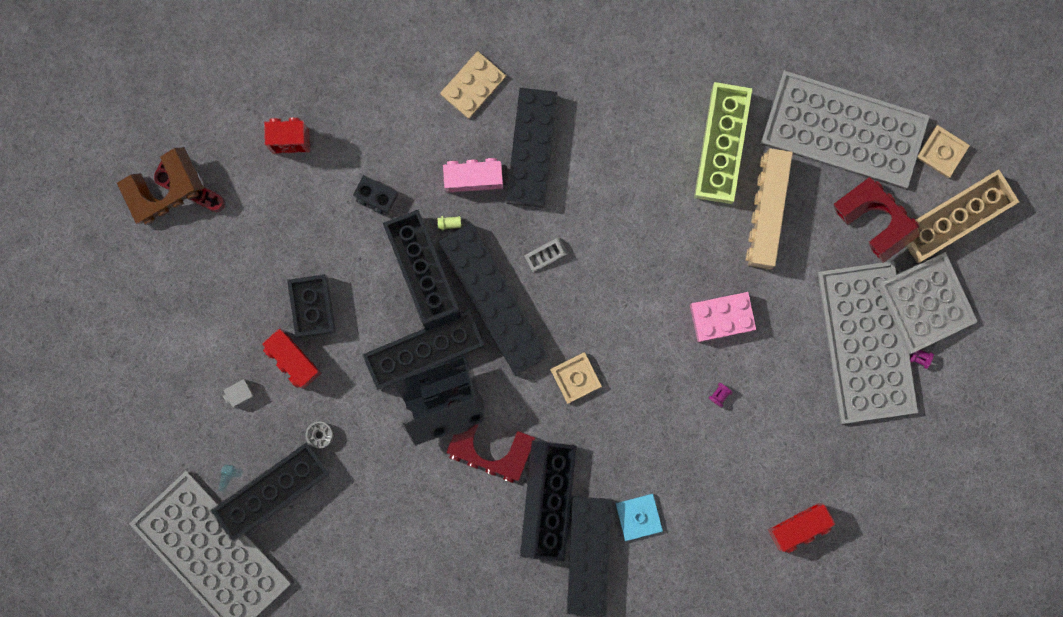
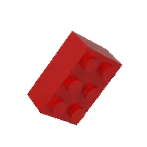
M271 118L269 122H264L265 146L271 153L310 152V130L303 120L300 121V118H289V121Z
M279 328L262 343L265 347L263 349L265 354L270 359H276L278 363L275 365L282 373H288L291 376L289 381L295 387L305 389L322 374L284 330Z
M817 503L769 528L768 531L777 549L789 553L797 549V544H806L814 540V535H824L832 530L831 527L835 524L825 505Z

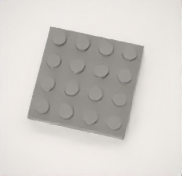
M946 252L877 284L909 354L977 322Z

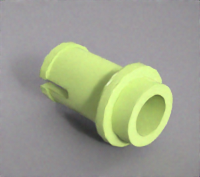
M441 216V218H437L438 229H442V231L444 229H461L460 216L446 218Z

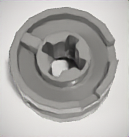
M314 422L306 430V440L312 447L325 448L333 441V430L325 422ZM318 431H321L323 433V437L321 439L316 437Z

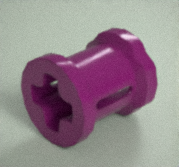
M918 350L911 353L910 362H916L923 365L925 369H928L933 360L934 353Z
M719 382L718 388L708 399L722 408L724 401L733 392Z

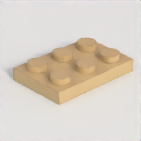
M477 51L443 89L440 95L469 119L501 84L506 75Z

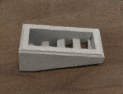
M560 237L524 255L532 272H535L564 257L568 252ZM554 244H556V246L558 247L560 254H557V252L555 251L553 247ZM549 247L553 258H550L546 248ZM540 251H542L547 261L543 262L539 254ZM533 255L536 256L540 265H536L532 257Z

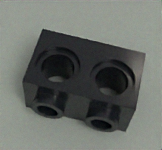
M363 175L353 196L357 198L355 202L363 206L368 204L373 207V211L383 215V213L389 214L398 196V192ZM366 187L372 190L368 197H364L361 194L362 190ZM380 197H388V203L380 205L378 203Z

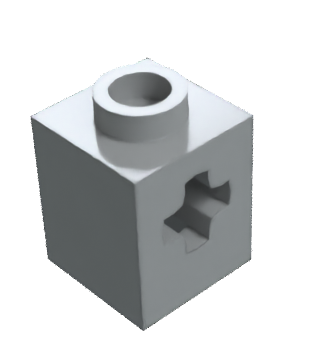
M245 379L223 390L225 402L228 406L231 405L234 408L255 397Z

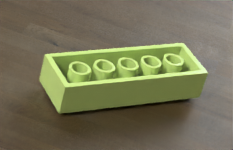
M714 82L694 198L728 204L734 202L752 88Z

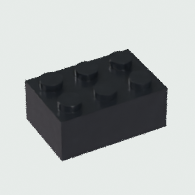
M322 274L287 280L295 337L304 338L336 333L328 276Z

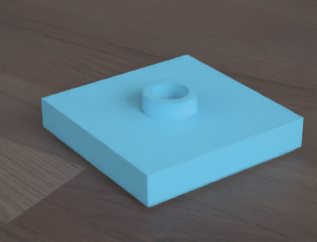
M653 494L615 503L625 541L663 531Z

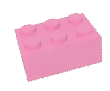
M497 158L485 159L486 162H478V160H467L464 164H459V161L447 162V165H443L446 193L503 189L501 161H497Z
M748 292L690 304L698 342L756 330Z

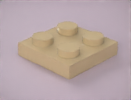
M937 125L919 152L917 159L945 177L950 178L970 145Z
M585 352L550 369L567 404L602 387Z

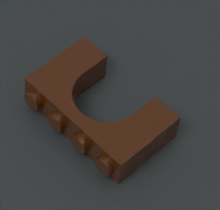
M185 147L173 148L160 156L170 179L169 192L164 199L159 200L151 194L141 173L130 174L117 182L136 224L144 223L148 225L154 222L155 217L168 214L170 208H177L183 205L184 200L197 197L199 195L198 192L204 189Z

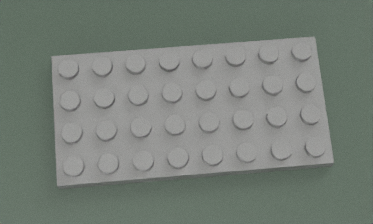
M784 70L761 144L789 151L805 158L907 189L930 116Z
M894 261L817 272L840 423L844 424L918 413L909 352L877 285L896 275Z
M185 471L129 524L214 617H257L292 583L247 535L235 543L230 540L210 511L218 503L188 471Z

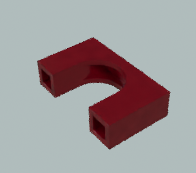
M869 177L833 205L837 215L847 225L871 210H882L891 216L888 227L869 241L871 251L884 263L920 236L918 230L920 226L914 218L910 219L907 216L906 210L901 205L898 207L895 204L893 196L890 193L886 194L878 181L874 182Z
M476 424L464 433L453 435L446 452L450 454V459L458 462L461 459L468 461V466L475 469L481 466L486 468V473L493 476L499 473L504 475V480L514 483L515 480L519 481L531 450L532 441L535 440V437L517 431L508 454L500 460L488 461L481 458L474 448L473 440L479 424Z

